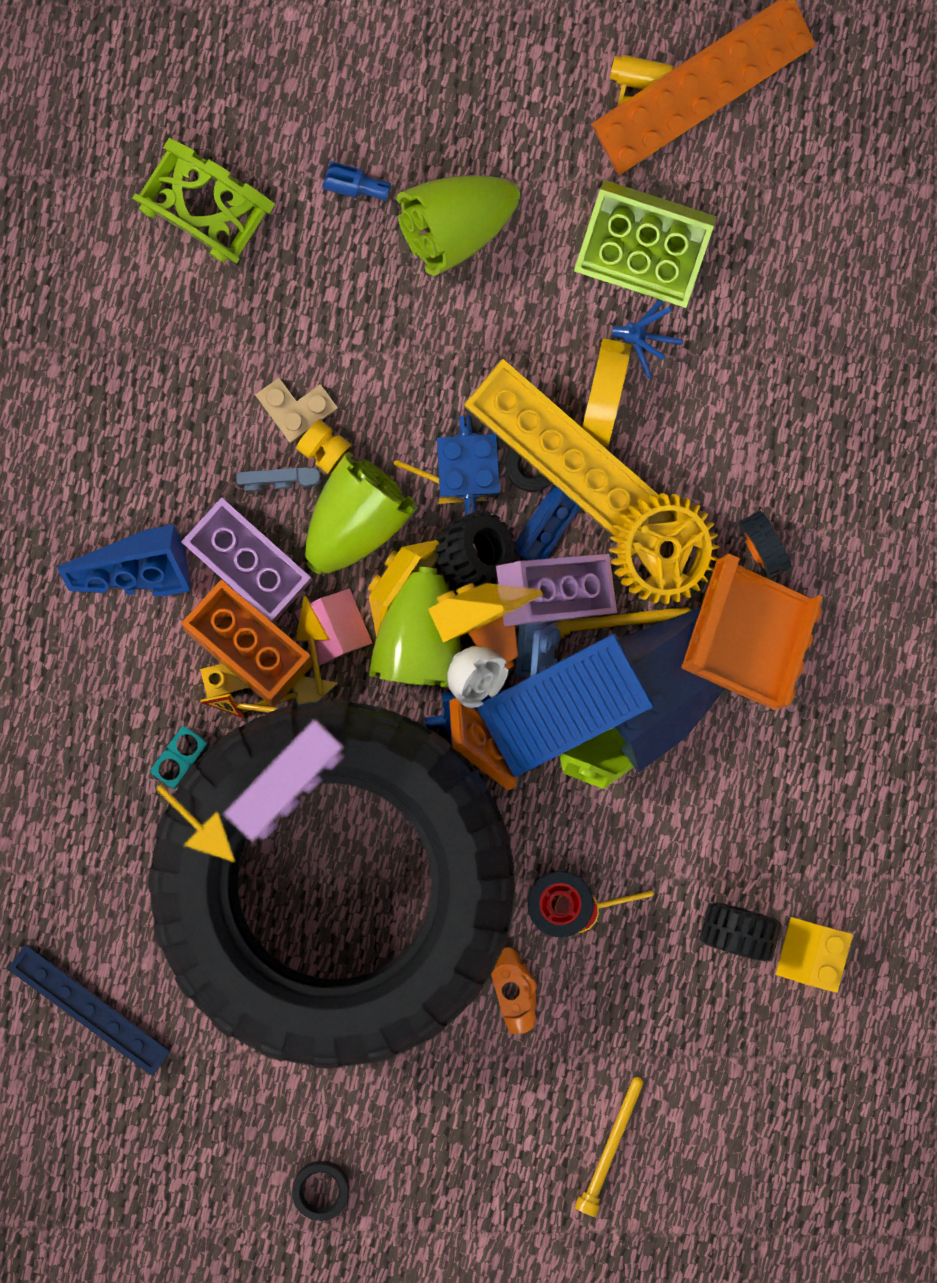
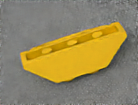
M437 540L403 546L399 552L393 550L384 563L388 568L381 577L377 574L369 585L368 590L371 593L368 597L376 637L388 607L412 572H419V566L433 568L439 558V554L436 553V546L440 544Z

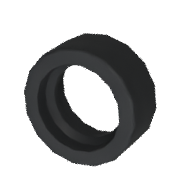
M318 1160L308 1163L299 1171L293 1182L292 1198L295 1207L302 1215L311 1220L325 1221L334 1218L343 1210L348 1201L350 1186L347 1175L339 1166L329 1161ZM326 1173L337 1182L339 1188L338 1197L329 1207L315 1208L305 1200L303 1187L311 1175Z

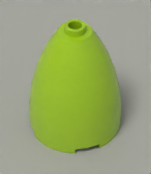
M468 175L437 179L400 192L396 200L399 204L401 203L402 214L397 217L401 231L414 256L418 254L427 265L425 266V271L432 276H436L459 265L488 244L511 218L518 206L520 192L515 183L492 176ZM430 228L431 231L419 236L421 230Z
M349 452L340 460L323 487L309 524L305 557L308 560L306 564L317 574L322 572L329 574L368 556L387 542L418 508L412 497L407 496L405 499L402 495V490L397 486V482L364 458L360 462L353 460L354 456Z
M419 566V572H412L391 602L377 634L369 676H380V679L416 685L438 684L440 687L449 688L447 672L452 658L458 652H461L460 636L443 643L428 611L429 608L439 603L437 597L450 592L443 575H437V568Z

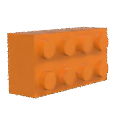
M222 579L181 623L186 634L273 708L314 664L309 653Z

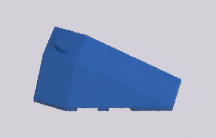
M174 524L146 529L58 566V571L69 591L105 593L108 587L125 589V594L135 595V589L153 590L152 596H168L191 591L185 546L181 542V537Z

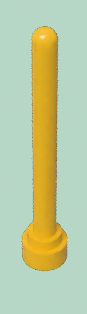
M681 607L557 621V629L560 630L561 639L565 638V635H570V631L663 622L692 611V609Z
M640 1077L632 1079L587 1192H583L582 1197L578 1196L574 1206L575 1209L587 1215L596 1217L601 1205L598 1204L600 1201L598 1195L642 1089L643 1080Z

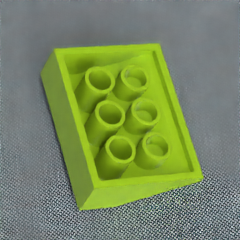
M603 180L574 272L686 308L717 216Z

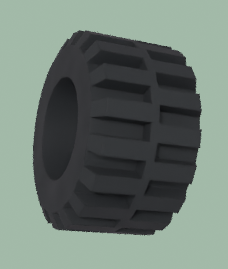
M475 511L449 522V524L441 529L442 533L437 537V541L440 543L436 546V553L439 554L437 562L438 565H442L443 570L441 572L444 577H449V582L453 586L458 584V589L471 583L474 584L475 588L486 583L498 584L496 566L517 562V556L514 554V551H517V545L513 544L512 538H514V535L507 530L508 525L505 521L500 522V517L496 514L491 515L489 511ZM474 545L476 546L479 552L480 559L477 557L475 553Z
M714 902L708 904L699 939L708 946L728 953L759 961H769L773 959L782 924L776 919L763 914Z

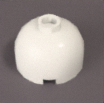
M473 646L466 648L452 658L447 672L448 686L456 699L464 706L469 708L480 707L484 704L481 701L488 695L493 698L504 685L508 676V669L504 666L507 662L498 653L487 647Z

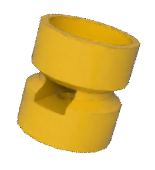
M318 419L303 435L296 449L308 459L315 458V464L329 475L343 456L350 451L352 444L341 435H332L333 429L321 419Z

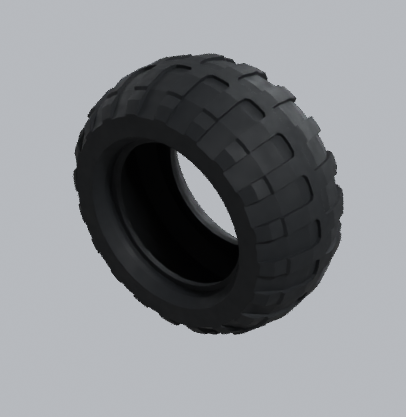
M324 701L282 707L228 732L185 773L173 797L202 826L218 811L234 861L184 846L198 830L169 803L158 823L152 864L149 868L148 891L151 894L155 937L159 948H162L167 963L174 973V979L180 990L212 1021V1025L228 1037L237 1039L270 1059L312 1065L315 1068L333 1069L341 1066H353L371 1062L373 1064L386 1061L437 1036L481 992L503 951L512 918L515 876L508 831L497 803L483 779L463 755L453 749L444 738L424 725L392 710L363 703ZM314 720L318 721L345 747L340 752L345 757L332 770L326 767L318 775L322 779L319 784L334 783L359 787L382 797L395 806L418 833L425 847L431 870L432 892L429 911L412 943L385 966L370 973L351 978H319L298 972L274 958L256 939L244 917L238 893L239 863L248 837L224 815Z

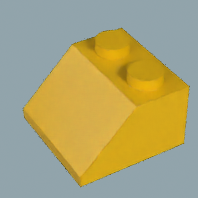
M790 917L775 975L838 993L853 934Z

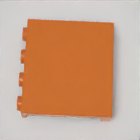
M728 554L716 561L681 669L773 710L784 708L791 704L795 697L796 689L794 686L804 669L805 663L803 658L805 651L813 641V634L811 633L814 623L818 621L822 612L820 605L823 596L818 595L809 598L739 566L740 558Z

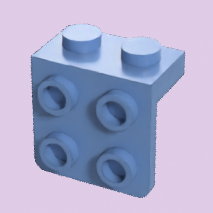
M557 621L519 625L518 657L516 658L515 676L529 678L558 663V660L554 658L555 647H558L560 642V630L557 629Z

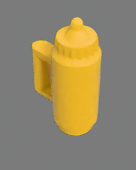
M622 55V57L615 56L610 80L617 81L616 84L622 85L617 106L631 98V96L624 95L626 86L643 90L675 69V67L628 55Z

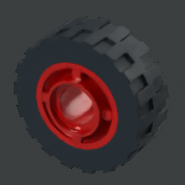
M564 871L550 872L539 878L532 886L527 901L528 913L534 925L543 933L559 938L569 937L580 932L588 924L594 907L593 896L588 885L579 876ZM557 896H565L569 900V908L564 913H557L552 908V901Z

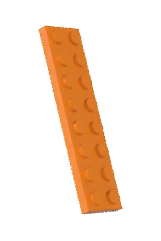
M796 0L776 1L593 122L591 126L615 171L621 175L815 47L816 44Z

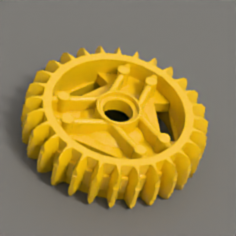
M660 493L659 499L655 495H648V503L643 499H638L639 509L628 506L631 516L628 517L621 514L620 518L625 522L624 525H614V528L620 532L619 536L610 537L611 540L617 542V547L610 548L609 551L618 556L610 562L611 564L621 566L614 572L615 575L624 576L620 583L624 586L631 585L628 590L630 593L637 594L639 592L638 597L640 599L647 600L649 597V601L652 603H658L660 598L661 603L669 604L670 597L673 601L680 602V593L684 597L691 598L689 589L701 591L697 582L699 580L709 582L704 574L706 571L713 572L714 569L709 566V563L718 559L716 556L711 555L712 550L720 548L718 545L711 543V540L718 537V534L708 531L715 524L710 521L704 522L708 513L704 511L698 512L700 505L696 503L690 505L691 500L689 498L682 497L680 500L679 495L671 494L669 498L667 494ZM663 511H675V521L649 524L648 517ZM670 541L674 546V551L671 556L663 558L660 554V546L663 542ZM696 546L695 560L689 571L683 574L682 571L692 548ZM632 555H637L650 574V577L646 580H642L633 566Z

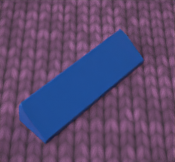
M553 484L514 543L517 545V551H514V554L525 561L547 559L580 507Z

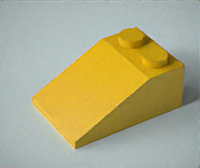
M471 583L456 590L458 595H455L454 591H450L437 597L439 603L429 608L428 611L444 643L483 627L543 596L540 589L490 583L475 588L474 584Z

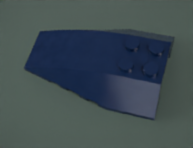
M701 607L618 638L654 704L653 708L615 726L626 742L621 749L637 772L643 770L685 739L726 689L681 669Z

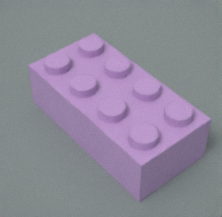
M222 497L181 541L273 624L313 580Z
M609 554L518 561L496 566L498 585L540 589L543 596L504 615V626L589 618L617 613Z
M314 720L224 815L251 841L258 839V837L261 840L266 839L278 826L274 821L281 814L284 817L288 816L299 805L300 802L296 798L303 791L310 793L322 781L318 775L326 767L332 770L345 757L340 753L345 747L318 721Z

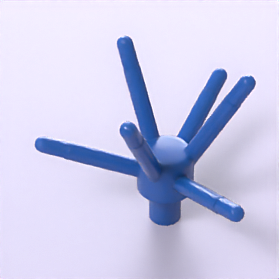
M660 299L638 323L628 322L626 326H614L612 330L614 338H624L626 343H633L647 378H651L652 374L641 347L661 360L665 358V355L645 342V339L679 345L683 344V340L679 338L646 333V325L672 311V308L669 306L655 313L663 304V300Z

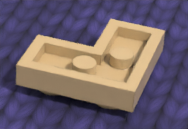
M280 378L255 394L290 444L305 434L318 419L323 421L338 410V407L321 384L298 401L294 399Z

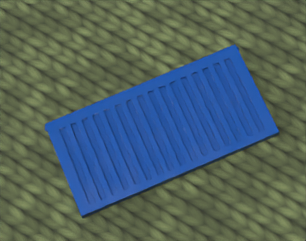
M614 633L502 691L493 698L483 701L484 704L476 707L514 777H517L653 708L654 704L617 639V635Z

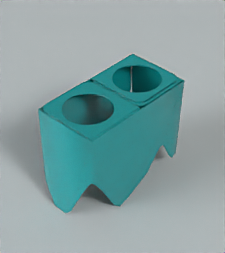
M182 725L149 772L174 790L179 787L183 776L192 767V765L189 766L188 764L197 763L208 750L210 742L198 733V730ZM185 734L194 736L198 742L196 752L190 756L179 753L176 746L178 739ZM173 759L179 764L180 773L177 778L165 780L160 776L159 765L162 761Z

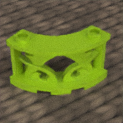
M169 138L163 147L166 150L165 155L140 194L135 193L132 199L140 204L138 210L153 219L157 215L211 249L209 254L220 262L225 263L226 260H230L237 264L240 259L238 256L266 213L270 214L275 203L249 184L241 183L236 178L229 176L231 172L210 159L208 161L191 148ZM174 170L173 178H171L170 175ZM192 171L199 173L197 181H183V176L191 180L189 175ZM211 179L215 180L214 199L222 212L208 216H190L185 205L183 188L198 189L205 186ZM165 183L172 185V190L164 189L161 191ZM224 192L233 194V199L227 201L231 206L229 209L225 207L221 200V195ZM158 194L166 195L167 199L164 203L154 202ZM175 205L180 218L168 212V210ZM254 207L242 226L237 218ZM231 221L239 229V232L228 248L218 241L217 236L220 232H225L230 238V230L225 223ZM209 227L208 236L196 228Z

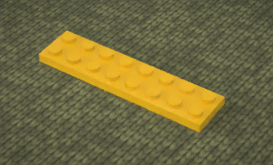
M504 359L499 361L463 404L467 410L613 536H619L620 533L614 528V525L623 526L625 523L620 518V515L631 516L628 506L639 509L637 500L643 499L648 503V495H655L659 499V495ZM675 511L655 513L648 517L649 524L675 521Z

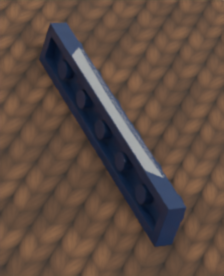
M28 944L24 945L7 968L151 1076L154 1075L171 1052L169 1048Z

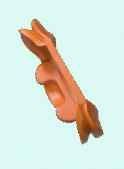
M503 948L491 976L503 1019L509 1032L516 1035L523 1034L533 1029L536 1022L534 1008L537 1007V983L527 970L526 964H522L518 952L513 948ZM513 982L518 985L520 993L516 999L510 1000L503 995L502 989L506 983Z

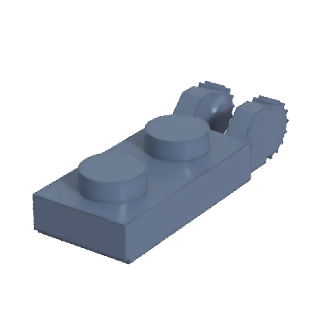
M304 467L248 471L236 474L238 487H244L245 492L261 491L262 485L274 484V489L292 488V483L297 482L304 488H309L310 486H317L321 481V474H319L320 472L315 467L310 469Z

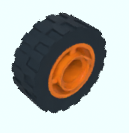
M761 510L739 521V527L747 547L768 579L771 580L792 568L782 540Z

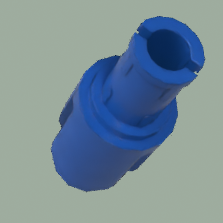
M333 161L329 163L322 185L324 190L357 198V196L363 194L383 201H387L391 187L390 182L367 177L363 169Z

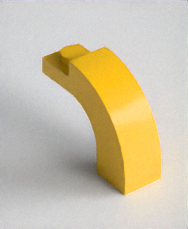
M605 338L602 339L582 428L601 445L608 447L625 380L631 344Z

